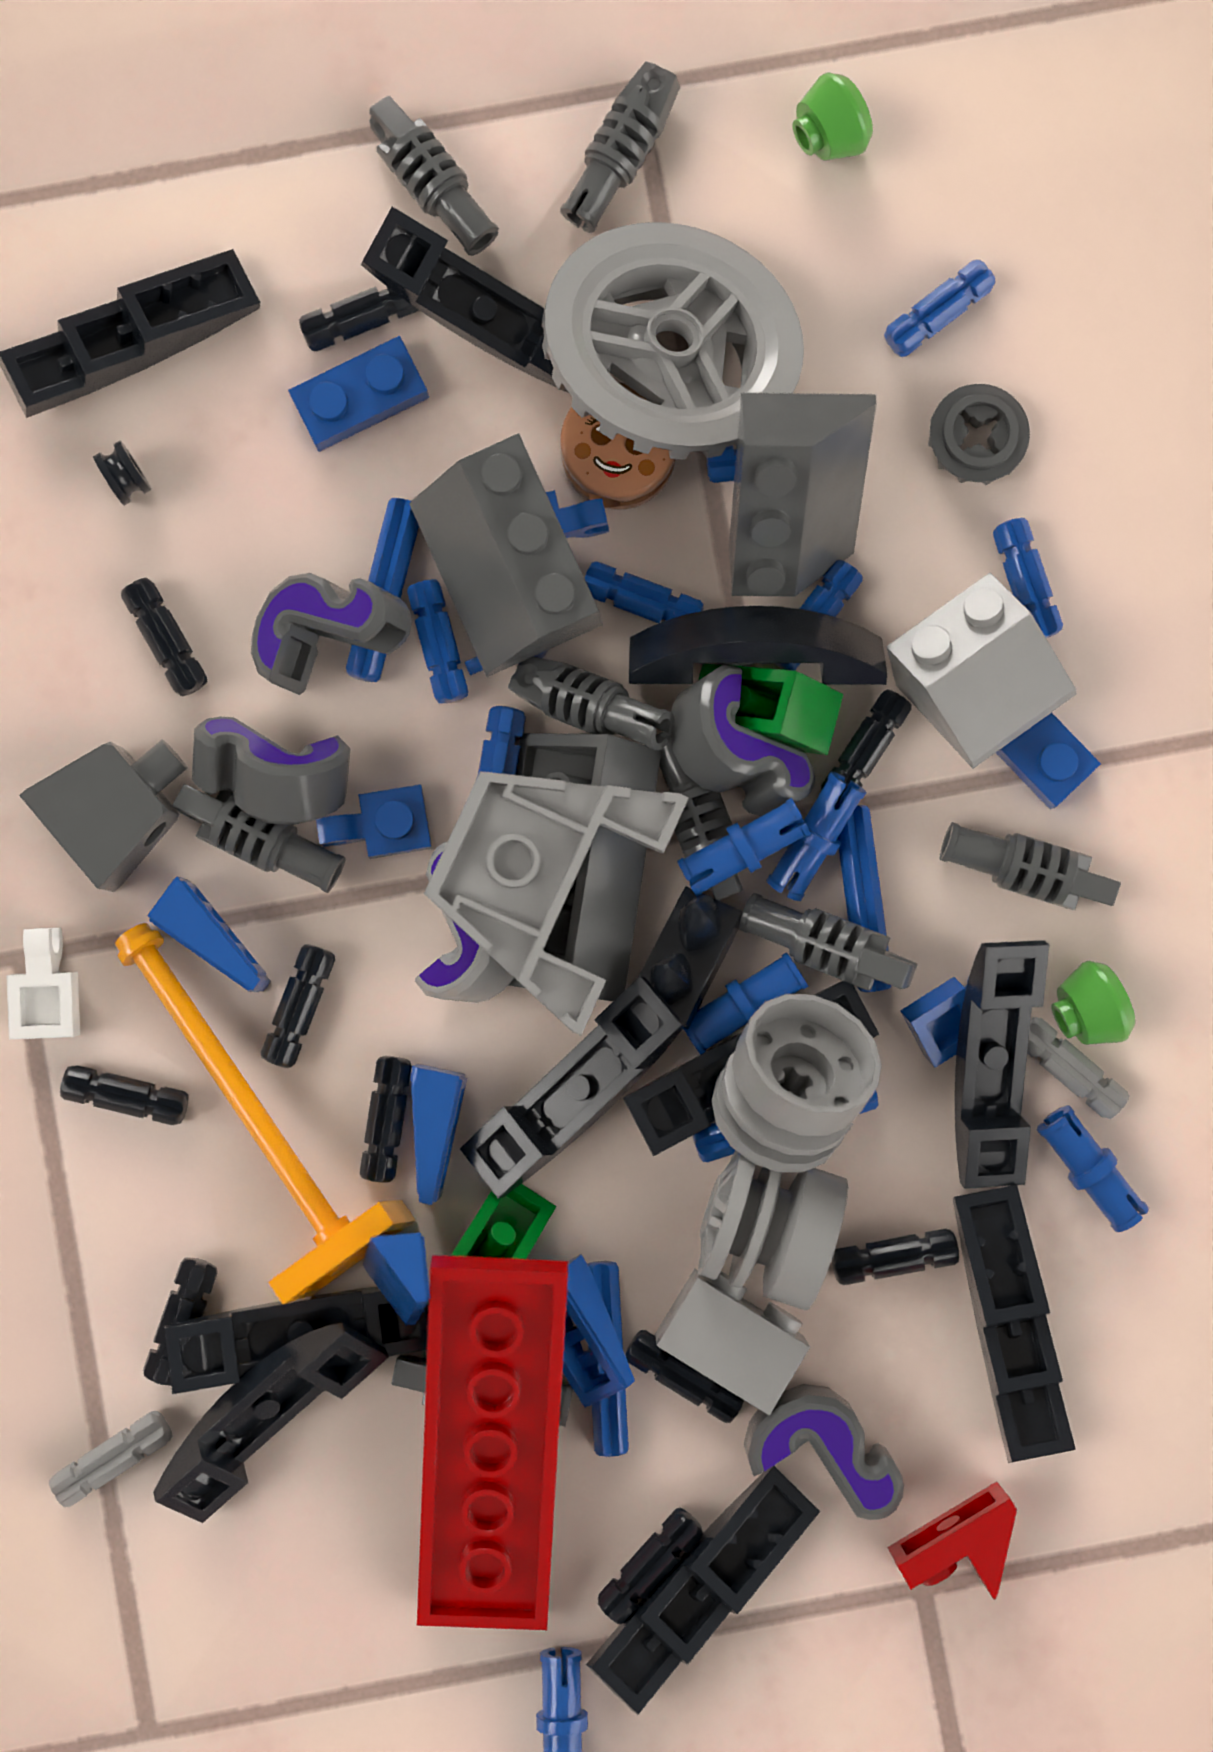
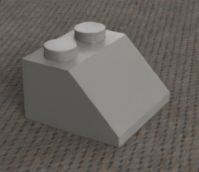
M988 573L886 646L896 686L972 769L1076 695L1074 684L1031 612L991 573Z

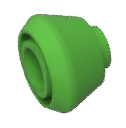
M828 72L816 80L798 103L796 108L797 119L792 123L795 138L801 149L807 155L815 154L824 161L861 155L866 151L873 134V124L868 106L856 85L844 75Z
M1093 961L1081 963L1057 988L1058 1001L1051 1005L1054 1019L1064 1036L1068 1039L1076 1036L1085 1045L1126 1041L1136 1023L1133 1006L1124 986L1113 970L1103 963Z

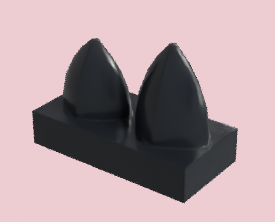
M685 886L639 976H644L650 982L657 993L661 995L686 1025L684 1028L688 1030L739 930L743 911L716 900L710 895L702 894L697 897L692 888Z

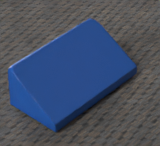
M420 1232L370 1238L363 1260L365 1270L405 1325L416 1324L430 1299L424 1236H421Z

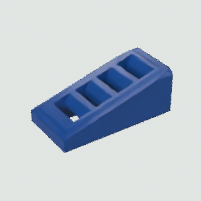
M177 876L147 915L150 918L149 921L247 991L264 992L271 982L266 976V972L197 886L189 880Z
M416 1064L412 1066L411 1093L417 1194L419 1195V1203L432 1205L442 1197L467 1078L464 1073Z
M582 1254L568 1261L562 1372L582 1405L586 1408L628 1388L635 1382V1379L595 1278ZM584 1339L590 1347V1349L585 1352L583 1351L582 1345L580 1343V1341ZM599 1362L605 1372L593 1378L590 1366Z

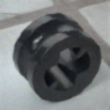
M120 440L113 444L114 451L112 454L103 455L100 452L94 455L93 459L116 497L125 506L131 502L130 496L134 491H142L145 494L151 490V487L133 456Z

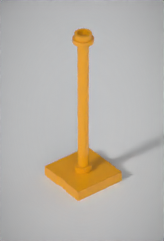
M148 923L138 924L124 932L115 941V945L120 951L117 955L123 966L133 964L138 966L317 1233L312 1238L317 1247L268 1281L282 1304L313 1296L364 1259L370 1238L397 1235L414 1223L416 1219L403 1200L377 1202L351 1222L346 1215L341 1218L337 1216L158 951V948L164 942L158 930L152 931Z

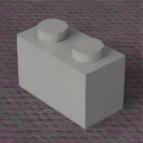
M694 1269L655 1333L657 1346L770 1416L810 1349L805 1337L798 1332L803 1323L771 1302L763 1311L742 1297L747 1288L745 1286L742 1288L730 1286L729 1275L722 1271L716 1280H712L698 1275V1270Z

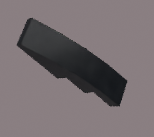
M231 249L118 287L117 300L59 319L58 332L0 351V367L26 418L86 396L143 371L209 338L260 309L261 302L234 250Z
M1017 1185L956 1196L953 1198L963 1260L1008 1463L1076 1450L1059 1383L1063 1382L1046 1317L1050 1314V1309Z
M775 1466L764 1471L703 1532L702 1538L688 1553H683L679 1558L681 1561L646 1600L642 1599L637 1604L639 1608L625 1623L620 1624L587 1662L586 1666L632 1712L639 1715L681 1662L687 1665L691 1662L728 1614L731 1612L738 1615L820 1513V1510Z

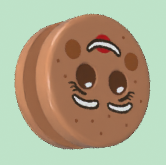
M619 383L634 395L648 401L625 383ZM571 407L564 419L561 430L562 464L572 487L586 500L602 498L604 508L621 510L647 503L661 492L672 475L676 460L670 459L667 449L652 447L649 454L633 450L634 440L621 434H617L613 440L599 432L600 422L591 415L581 418Z

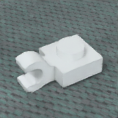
M24 929L23 949L26 974L7 975L9 1040L79 1036L78 972H59V964L63 952L62 929Z

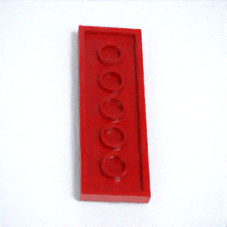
M432 1255L429 1287L417 1626L547 1631L568 1261Z

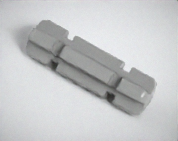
M1038 1017L1031 1018L1027 1054L1035 1058L1039 1056L1041 1058V1066L1076 1096L1087 1097L1086 1104L1101 1117L1111 1119L1116 1116L1129 1100L1128 1092L1112 1078L1104 1079V1071L1067 1039H1057L1056 1035L1058 1032L1046 1021Z
M151 1411L130 1426V1430L127 1428L123 1429L83 1455L78 1460V1463L72 1462L51 1477L49 1486L59 1504L63 1507H71L88 1496V1493L92 1492V1488L97 1490L144 1458V1454L149 1456L166 1445L172 1438L169 1424L160 1412Z

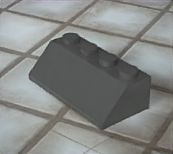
M523 733V738L519 739L521 749L516 772L517 776L562 780L567 783L604 787L606 785L631 788V790L649 792L656 791L662 750L655 751L648 748L647 745L609 734ZM599 826L543 950L554 957L605 979L606 982L598 999L613 1002L626 988L647 847L602 826ZM515 978L508 985L525 988Z

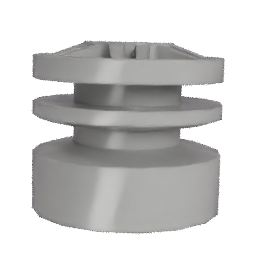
M785 994L766 1001L749 1019L737 1042L735 1051L728 1058L725 1068L717 1079L712 1097L716 1125L732 1148L750 1162L776 1172H805L824 1164L838 1148L845 1134L852 1127L853 1121L863 1110L878 1087L882 1065L874 1039L861 1021L839 1004L815 995Z
M735 1150L729 1164L722 1174L718 1176L706 1207L700 1230L701 1255L698 1264V1275L716 1280L728 1254H731L733 1257L729 1273L730 1286L742 1288L752 1273L755 1264L758 1263L765 1266L763 1297L802 1310H809L824 1282L840 1234L847 1203V1178L813 1168L805 1172H798L789 1190L780 1188L782 1172L762 1167L757 1180L753 1179L755 1164Z

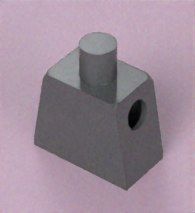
M163 739L137 761L124 748L108 742L27 788L19 796L95 887L115 892L177 821L180 814L161 791L187 770L188 767Z

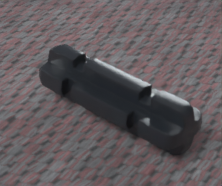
M387 286V289L379 292L377 287H373L330 304L332 311L323 314L320 308L305 314L299 319V324L308 347L312 351H320L335 345L333 338L342 335L345 341L390 323L388 317L397 314L400 319L417 312L418 309Z
M146 577L124 587L121 591V598L130 614L138 617L135 623L157 662L163 668L168 669L165 672V676L174 692L180 696H186L201 689L207 683V676L198 660H195L194 657L190 658L193 651L170 610L165 606H161L164 600L155 584Z
M889 689L883 691L870 709L873 715L863 720L839 757L840 766H834L830 772H836L844 776V782L847 785L851 780L862 787L861 778L866 779L870 775L895 736L892 730L901 727L912 710V704L899 693ZM827 777L821 785V790L828 780Z
M305 944L301 947L294 965L298 972L296 977L290 976L272 1022L276 1026L274 1033L267 1034L261 1050V1058L265 1061L283 1068L295 1065L302 1048V1044L298 1041L301 1035H307L324 991L320 984L322 979L329 978L335 962V955L332 952L312 944Z
M382 1056L376 1061L373 1082L378 1083L377 1091L371 1093L364 1143L369 1144L368 1151L362 1152L359 1172L361 1178L368 1181L388 1183L396 1175L398 1155H394V1148L400 1146L407 1095H403V1088L409 1086L412 1069L411 1062L405 1058Z
M78 1065L67 1067L60 1086V1096L64 1100L81 1104L93 1101V1107L139 1118L152 1115V1121L172 1126L182 1123L188 1107L189 1096L185 1091L166 1086L156 1090V1084L107 1072L98 1076L97 1070Z
M945 1228L925 1232V1238L920 1239L919 1236L913 1234L866 1243V1249L859 1250V1247L856 1245L838 1248L834 1251L832 1265L835 1278L839 1284L850 1285L865 1282V1276L872 1275L874 1280L924 1271L927 1264L934 1266V1269L955 1265L959 1262V1248L954 1233Z
M187 1257L180 1262L174 1283L179 1285L178 1291H170L153 1339L154 1343L159 1344L157 1350L150 1349L143 1368L144 1377L154 1383L171 1386L164 1326L203 1317L208 1303L207 1300L202 1299L204 1293H211L218 1274L217 1267L199 1258Z
M640 1330L629 1344L625 1356L628 1363L645 1374L649 1370L654 1372L656 1381L698 1407L701 1403L707 1405V1412L724 1423H731L738 1415L744 1403L742 1398L658 1347L655 1335L647 1330Z
M683 1508L675 1509L661 1524L663 1532L661 1534L654 1532L620 1570L622 1573L620 1575L621 1578L619 1580L613 1578L599 1593V1607L615 1623L619 1625L625 1623L639 1608L637 1605L638 1599L641 1597L646 1600L681 1561L679 1554L682 1551L688 1553L702 1538L703 1531L701 1525Z

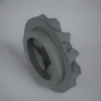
M970 384L952 391L939 403L930 420L928 446L932 447L938 459L939 469L948 470L958 478L960 483L971 481L982 482L988 485L994 480L1009 475L1022 461L1029 445L1030 428L1025 411L1011 394L993 385ZM993 420L997 421L987 438V443L991 449L986 450L981 444L974 445L972 448L967 447L964 450L960 448L969 432L964 423H970L973 427L979 428L984 424L989 425Z

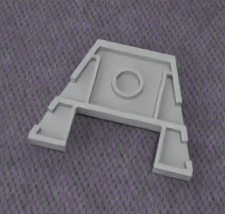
M480 771L424 894L571 1031L582 1035L606 980L544 952L543 948L598 827L602 826L662 854L669 843L689 797L680 793H658L608 785L604 787L567 783L562 780Z

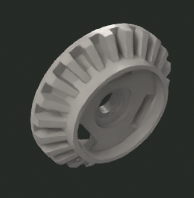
M664 222L637 223L608 230L593 237L573 252L558 270L551 284L543 313L542 327L544 328V339L542 347L544 357L552 362V379L558 390H567L573 397L571 407L581 418L591 415L600 422L599 432L613 440L617 434H621L634 440L633 450L649 454L652 447L667 449L670 459L686 460L692 451H702L706 458L721 456L728 446H737L741 393H793L803 366L804 345L799 318L790 298L778 280L760 261L746 250L725 238L696 227ZM654 300L635 306L623 305L635 301ZM663 331L676 332L685 338L689 348L681 352L669 351L660 345L656 335ZM726 342L732 343L741 363L740 388L726 386L722 382ZM609 373L613 374L615 377L624 382L626 385L635 390L648 401L634 395L633 393L625 389Z

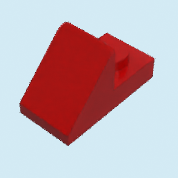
M996 1481L887 1548L911 1590L922 1583L925 1586H932L944 1581L957 1569L956 1562L967 1556L993 1600H995L999 1593L1017 1508Z

